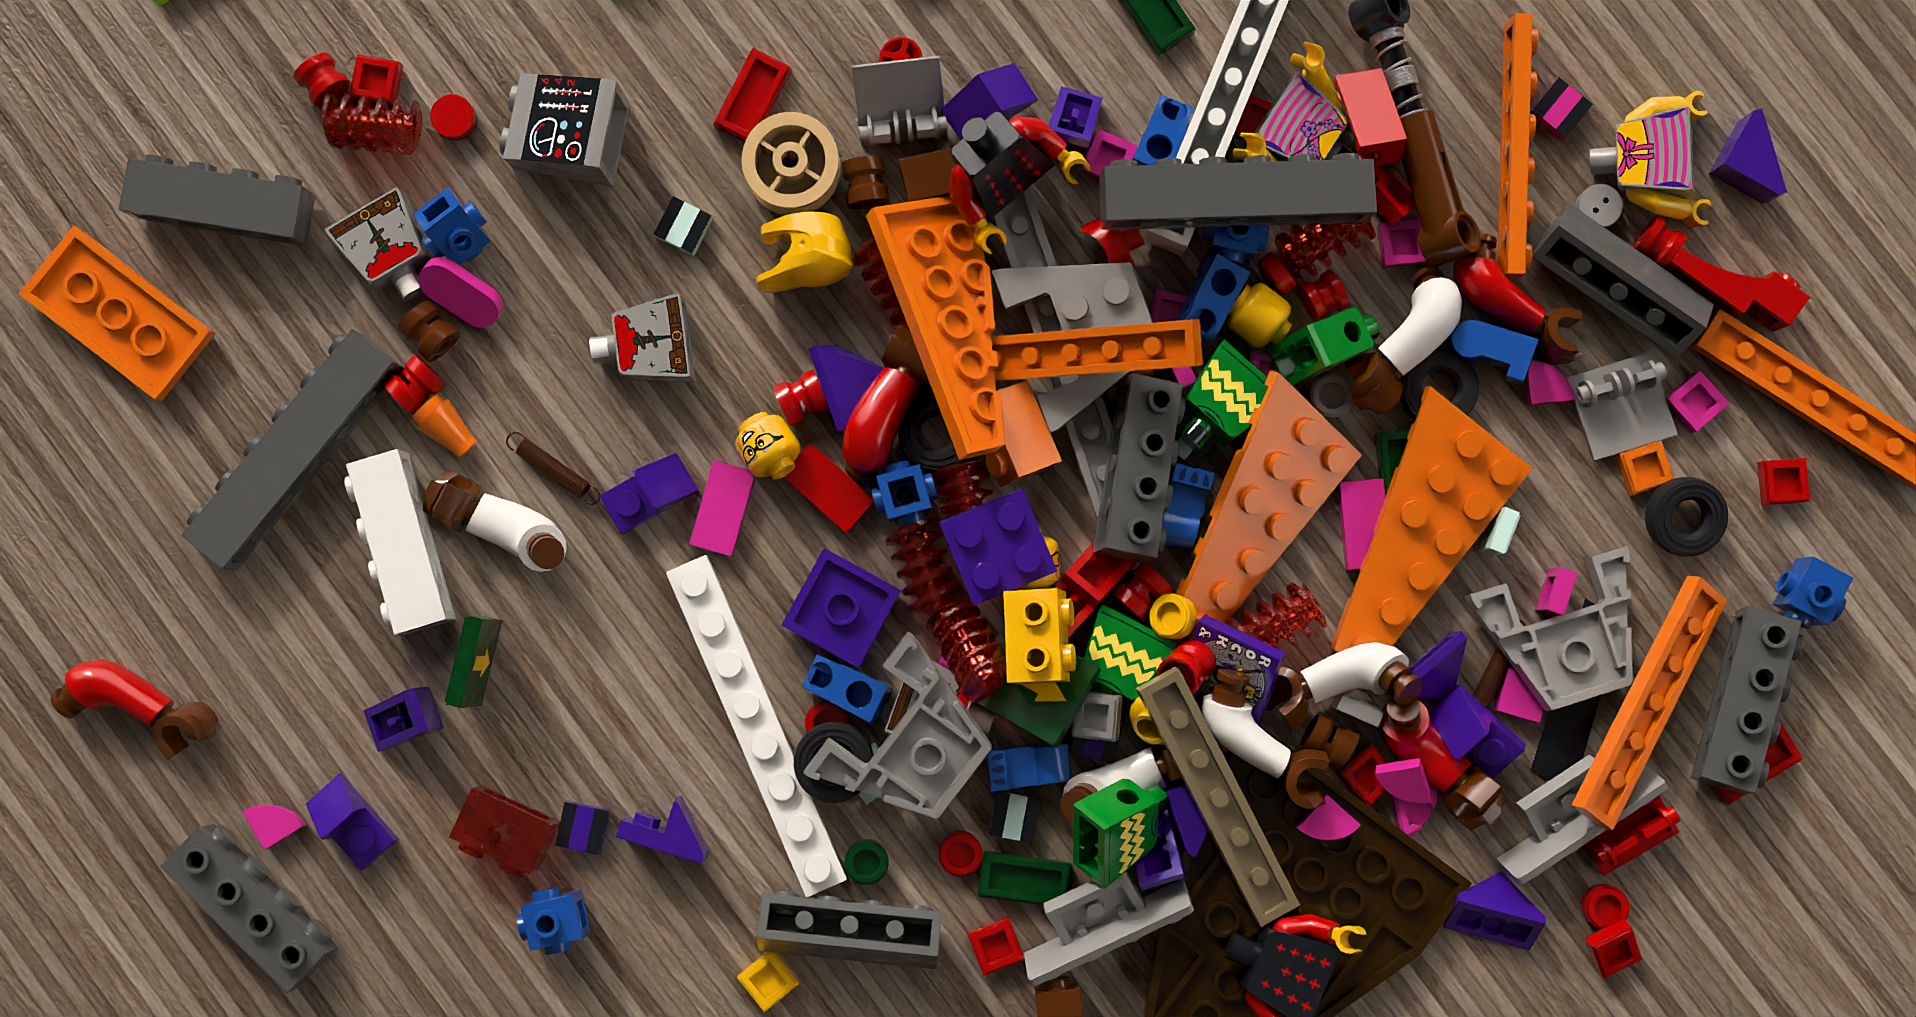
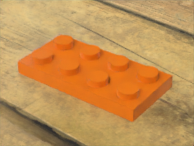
M74 225L19 293L25 300L154 400L160 402L163 401L216 334L85 231Z

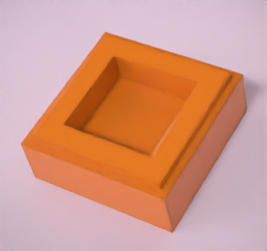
M1662 441L1615 455L1629 496L1658 488L1663 483L1674 479Z

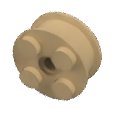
M783 112L767 117L753 128L742 150V170L752 194L764 207L777 214L785 216L801 212H814L830 200L839 184L841 163L834 138L821 122L809 115L798 112ZM789 160L798 161L795 167H785Z

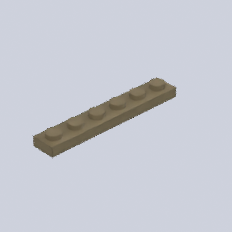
M1173 667L1135 688L1256 923L1262 927L1298 907L1300 904L1180 670Z

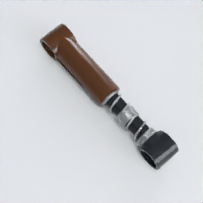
M1355 0L1351 2L1348 11L1351 25L1361 39L1370 41L1372 49L1378 51L1376 62L1383 67L1385 79L1407 136L1401 160L1422 225L1418 232L1419 248L1429 264L1439 267L1478 251L1481 238L1476 222L1463 209L1434 112L1423 109L1420 97L1423 94H1418L1416 88L1419 84L1415 72L1416 69H1414V65H1409V61L1412 58H1407L1403 44L1407 40H1403L1405 37L1403 28L1404 24L1410 19L1409 3L1407 0Z

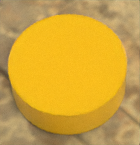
M1165 594L1153 603L1149 618L1155 633L1164 638L1178 640L1192 632L1196 624L1197 614L1193 603L1188 598L1176 594Z

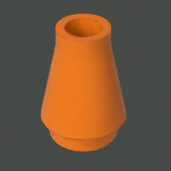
M438 394L430 398L412 416V419L418 424L416 428L418 431L452 452L458 459L463 457L478 442L470 433L450 400L444 401Z

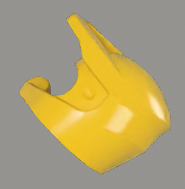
M823 212L794 213L782 216L761 226V236L764 244L772 245L778 240L792 242L790 249L781 257L780 263L777 266L756 277L757 287L761 292L776 293L799 287L828 286L839 282L854 269L850 242L841 220L835 215Z

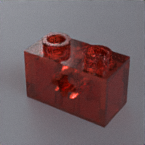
M480 785L471 788L449 838L460 842L458 849L477 858H483L484 854L500 861L498 866L500 869L512 875L523 877L525 872L532 874L540 869L559 828L560 820ZM507 824L506 833L513 836V838L500 842L501 833L496 831L495 828Z

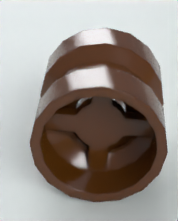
M861 156L845 160L841 163L843 178L850 182L848 184L849 189L845 193L847 208L857 210L870 209L886 205L890 202L888 187L880 179L885 173L883 157Z
M429 300L411 309L400 321L397 330L408 341H414L418 345V352L428 362H432L443 356L454 346L460 337V332L452 323L444 322L439 317L440 311Z
M1319 711L1307 726L1298 749H1314L1327 752L1328 766L1336 771H1340L1351 757L1358 743L1360 733L1347 726L1343 728L1338 727L1330 716Z

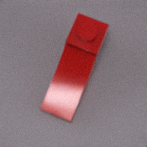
M1680 248L1674 258L1664 267L1669 273L1713 302L1714 311L1722 309L1734 318L1746 312L1773 332L1790 326L1810 299L1809 295L1800 290L1801 285L1799 282L1787 274L1773 271L1763 277L1740 275L1711 265L1683 248Z
M1093 542L1064 573L1062 579L1054 588L1066 591V599L1071 598L1073 601L1074 624L1073 626H1068V643L1137 563L1136 561L1093 553Z

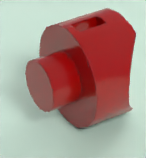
M1101 217L1081 225L1083 233H1088L1099 240L1106 250V264L1131 263L1135 266L1130 252L1145 245L1139 229L1101 230Z

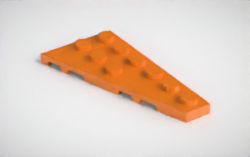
M950 195L873 207L866 215L959 460L998 451L1005 445L1001 394L996 391L994 370L998 367L997 351L992 350L991 332L995 330L991 274L990 266L985 263L984 250L974 240L976 228L974 225L969 226Z
M1272 370L1269 372L1264 384L1268 386V389L1259 409L1254 408L1248 423L1252 426L1242 449L1236 450L1209 514L1213 518L1204 539L1199 537L1193 553L1197 555L1188 577L1181 579L1175 593L1176 595L1188 598L1193 603L1197 614L1196 624L1192 632L1182 639L1174 640L1179 645L1183 641L1193 640L1198 622L1205 614L1226 624L1362 456L1278 372Z
M1431 386L1425 387L1421 398V407L1415 423L1411 425L1407 436L1408 442L1399 467H1396L1373 530L1372 541L1359 569L1360 573L1351 597L1347 600L1330 648L1337 653L1366 643L1377 642L1393 646L1533 469Z

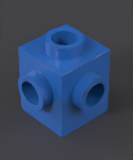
M448 187L413 214L426 234L422 241L435 257L446 256L448 259L461 265L465 261L476 258L483 250V247L490 242V239L482 229V226L487 221L471 201L464 206Z
M1265 225L1238 226L1247 229V232L1243 235L1235 234L1231 226L1205 227L1203 238L1210 240L1207 255L1219 254L1239 266L1243 263L1249 264L1256 255V251L1264 252L1270 227Z
M902 461L884 467L885 474L876 476L879 487L871 489L878 515L886 513L889 522L898 520L900 527L925 521L924 513L932 511L930 501L938 499L931 473L922 475L920 464L910 466L909 461ZM901 488H909L913 491L914 497L911 502L903 504L897 500V493Z
M1814 556L1796 558L1791 569L1784 571L1775 586V592L1778 594L1772 605L1785 611V617L1802 621V628L1809 629L1810 626L1830 625L1831 622L1839 618L1846 606L1844 596L1853 577Z
M556 886L532 892L533 900L520 906L522 914L517 915V926L522 941L528 940L530 951L543 948L545 955L571 949L570 941L583 939L591 933L582 889L560 894L559 888ZM549 916L554 920V925L550 922Z

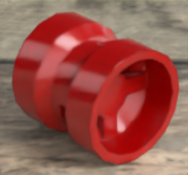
M414 354L405 363V370L401 374L392 375L383 383L385 389L394 399L413 415L424 405V400L430 394H438L447 385L438 373L417 354Z
M813 369L801 374L798 381L793 383L784 381L773 386L790 427L802 422L807 414L813 412L819 415L830 410Z
M1140 563L1133 571V578L1127 584H1121L1112 595L1138 620L1145 623L1149 619L1153 603L1162 595L1172 594L1174 590L1149 565Z
M1192 639L1186 640L1178 645L1172 654L1160 663L1157 669V676L1173 667L1178 668L1192 695H1194L1201 685L1213 675L1216 669V659L1213 652L1204 643Z

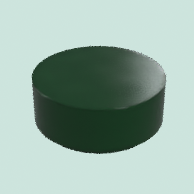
M859 840L851 845L845 855V870L848 876L856 883L862 885L874 884L880 881L888 870V852L876 840Z

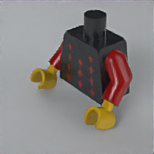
M998 111L994 112L986 120L978 117L972 118L963 126V139L951 150V156L956 166L951 171L949 191L950 197L969 226L974 225L976 228L974 233L975 243L986 253L992 254L986 245L987 237L995 233V236L1004 245L1007 242V238L1002 230L986 221L985 217L987 215L992 219L1055 166V163L1052 161L1055 158L1060 162L1062 173L1072 184H1079L1077 179L1069 172L1074 164H1083L1089 172L1091 168L1081 153L1077 151L1068 152L1065 149L1067 143L1043 120L1025 116H1015L1009 119L1002 112Z
M1313 914L1280 918L1274 926L1264 925L1256 942L1234 932L1226 946L1224 958L1245 967L1240 984L1247 990L1245 994L1246 1003L1256 1017H1313L1340 952L1348 954H1359L1362 952V950L1354 949L1349 945V934L1354 932L1366 935V931L1360 926L1341 927L1337 922Z

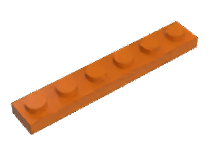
M1515 13L1504 25L1497 262L1503 266L1502 272L1510 282H1514L1525 275V271L1529 270L1532 262V245L1526 243L1527 227H1530L1534 213L1533 201L1528 200V184L1532 183L1535 172L1534 158L1529 157V141L1533 140L1536 131V117L1534 114H1530V98L1535 96L1537 89V73L1531 71V57L1537 51L1538 30L1532 29L1533 14Z
M1722 309L1713 312L1707 328L1699 335L1691 348L1908 487L1916 490V433Z
M1200 319L991 337L992 350L997 351L998 367L994 370L995 381L1203 365Z
M1686 577L1571 806L1600 828L1614 829L1728 601L1701 577Z

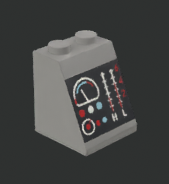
M520 73L518 86H512L509 94L508 108L512 112L510 126L503 129L500 138V153L504 154L503 159L513 169L614 187L630 109V102L617 80Z

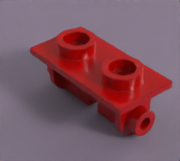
M1658 795L1650 803L1640 807L1617 822L1613 830H1605L1587 842L1585 846L1601 874L1605 876L1678 834L1680 831L1676 824L1680 822V818L1671 806L1665 807Z

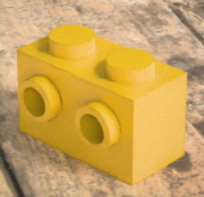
M1058 588L1003 591L1007 683L1070 682L1069 671H1075L1076 669L1074 644H1068V626H1073L1074 624L1072 599H1066V591Z

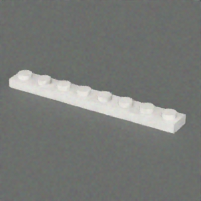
M704 555L667 571V577L806 898L847 880L846 872L814 798L805 792L796 778L793 765L794 752L709 556Z

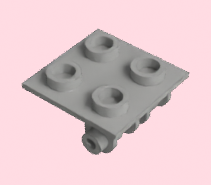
M939 56L851 66L861 146L870 145V147H875V144L892 142L901 144V141L912 143L914 142L913 140L927 138L938 140L940 137L947 136V121L941 112V108L944 107Z
M1650 352L1566 378L1574 393L1575 400L1573 401L1593 461L1678 435L1660 383L1661 380L1667 378L1666 368L1662 362L1654 363Z

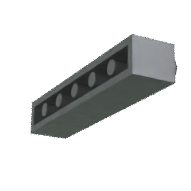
M1342 153L1334 155L1332 160H1315L1314 155L1300 154L1289 157L1288 161L1271 162L1269 156L1263 155L1247 157L1243 160V163H1226V158L1224 157L1203 158L1199 160V164H1182L1181 159L1164 158L1156 160L1155 165L1137 166V161L1115 160L1110 163V166H1104L1099 176L1101 230L1367 222L1377 212L1374 159H1359V154Z
M351 329L348 334L343 333L334 340L328 350L330 356L320 368L315 367L305 375L300 383L302 390L292 402L287 401L277 409L272 417V422L274 423L264 436H257L248 444L243 453L245 459L235 470L228 471L220 478L215 486L217 492L207 505H200L189 516L187 520L189 526L181 536L221 569L237 571L385 392L386 389L383 383L392 375H399L404 369L401 364L365 335Z

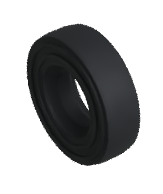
M1435 349L1404 376L1401 374L1399 380L1402 382L1403 391L1400 402L1405 412L1414 421L1422 404L1423 381L1432 372L1445 373L1453 380L1455 394L1450 402L1467 416L1472 412L1479 396L1477 373L1468 360L1461 358L1454 351Z
M934 393L919 397L911 403L898 428L900 447L906 458L914 465L920 464L922 470L935 473L953 470L967 459L959 460L953 442L941 450L930 449L922 442L920 437L922 424L930 417L943 416Z
M1694 477L1674 478L1659 486L1650 497L1645 511L1646 529L1651 539L1666 552L1683 557L1701 555L1711 550L1723 537L1728 524V507L1721 492L1709 482ZM1693 500L1699 505L1701 510L1700 523L1689 533H1679L1672 524V513L1679 503Z
M842 722L822 723L809 730L798 743L794 754V772L800 786L813 798L827 803L845 802L860 794L861 791L855 790L852 792L846 790L845 786L821 778L819 780L810 778L803 773L805 768L828 737L864 763H868L874 756L868 739L857 728Z

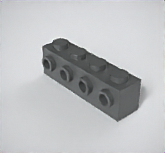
M151 154L146 155L145 161L128 158L119 210L135 219L302 246L307 245L316 195L303 187V181L300 179L276 175L275 181L259 179L260 174L239 168H233L232 174L216 172L217 167L195 161H190L188 168L175 166L172 159Z
M1570 203L1543 233L1532 256L1677 358L1707 328L1714 306L1713 302Z
M1135 373L1130 374L1119 382L1093 553L1144 563L1157 558L1158 553L1162 552L1166 541V528L1162 527L1164 510H1167L1170 506L1173 494V486L1168 483L1170 467L1175 465L1179 454V442L1175 441L1177 424H1180L1183 419L1186 405L1185 399L1181 398L1183 384Z
M1746 606L1735 612L1690 779L1741 795L1755 794L1757 788L1763 787L1769 772V763L1764 762L1768 745H1773L1776 742L1781 726L1780 720L1776 719L1780 702L1784 703L1787 700L1792 686V678L1787 676L1791 660L1798 658L1803 646L1804 637L1799 634L1802 621L1752 606Z
M215 824L198 827L160 867L286 993L300 987L338 948L331 940L333 937L331 931L321 921L317 919L311 920L299 908L301 902L291 891L283 887L279 889L268 878L270 875L268 868L257 858L252 856L248 858L236 846L239 841L230 830Z
M777 891L774 894L762 893L756 934L758 951L936 969L942 912L933 911L932 908L923 905H909L907 908L892 907L885 902L875 900L853 903L844 902V899L835 896H820L818 899L800 897L796 893Z

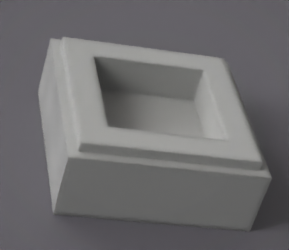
M1089 692L1073 720L1072 737L1112 742L1118 741L1122 696Z
M1346 693L1335 695L1330 704V707L1376 727L1379 726L1384 714L1382 709Z

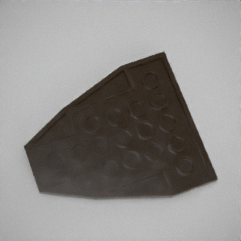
M1261 725L1259 726L1275 740H1277L1285 747L1290 749L1291 754L1295 752L1293 749H1291L1289 746H1287L1285 743H1283L1281 740H1279L1277 737H1275ZM1231 752L1226 761L1300 904L1298 907L1266 925L1274 926L1280 918L1313 914L1337 922L1341 927L1360 926L1366 931V935L1354 932L1349 934V945L1354 949L1362 950V952L1359 954L1340 952L1313 1016L1334 1017L1420 956L1454 909L1458 894L1467 891L1472 883L1320 769L1307 768L1302 771L1297 780L1305 784H1316L1322 796L1327 794L1361 826L1350 835L1336 840H1321L1304 834L1296 826L1311 809L1298 806L1290 799L1283 776L1276 779ZM1208 830L1196 857L1188 854L1183 849V859L1186 865V874L1183 880L1187 885L1194 911L1181 920L1167 924L1157 931L1143 1017H1256L1246 1003L1245 994L1247 990L1240 984L1245 967L1224 958V952L1234 932L1256 942L1262 927L1253 918Z

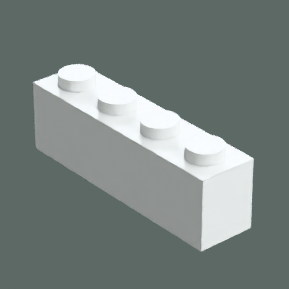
M395 449L346 464L349 476L344 479L345 487L350 500L357 502L361 518L356 521L357 530L362 542L369 544L373 558L368 563L369 572L374 584L381 586L385 603H382L380 608L387 628H392L394 635H407L456 620L427 515L422 510L423 501L409 453Z

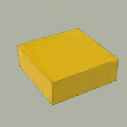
M766 952L737 976V979L763 1012L767 1011L800 983L799 979L780 955L774 952Z

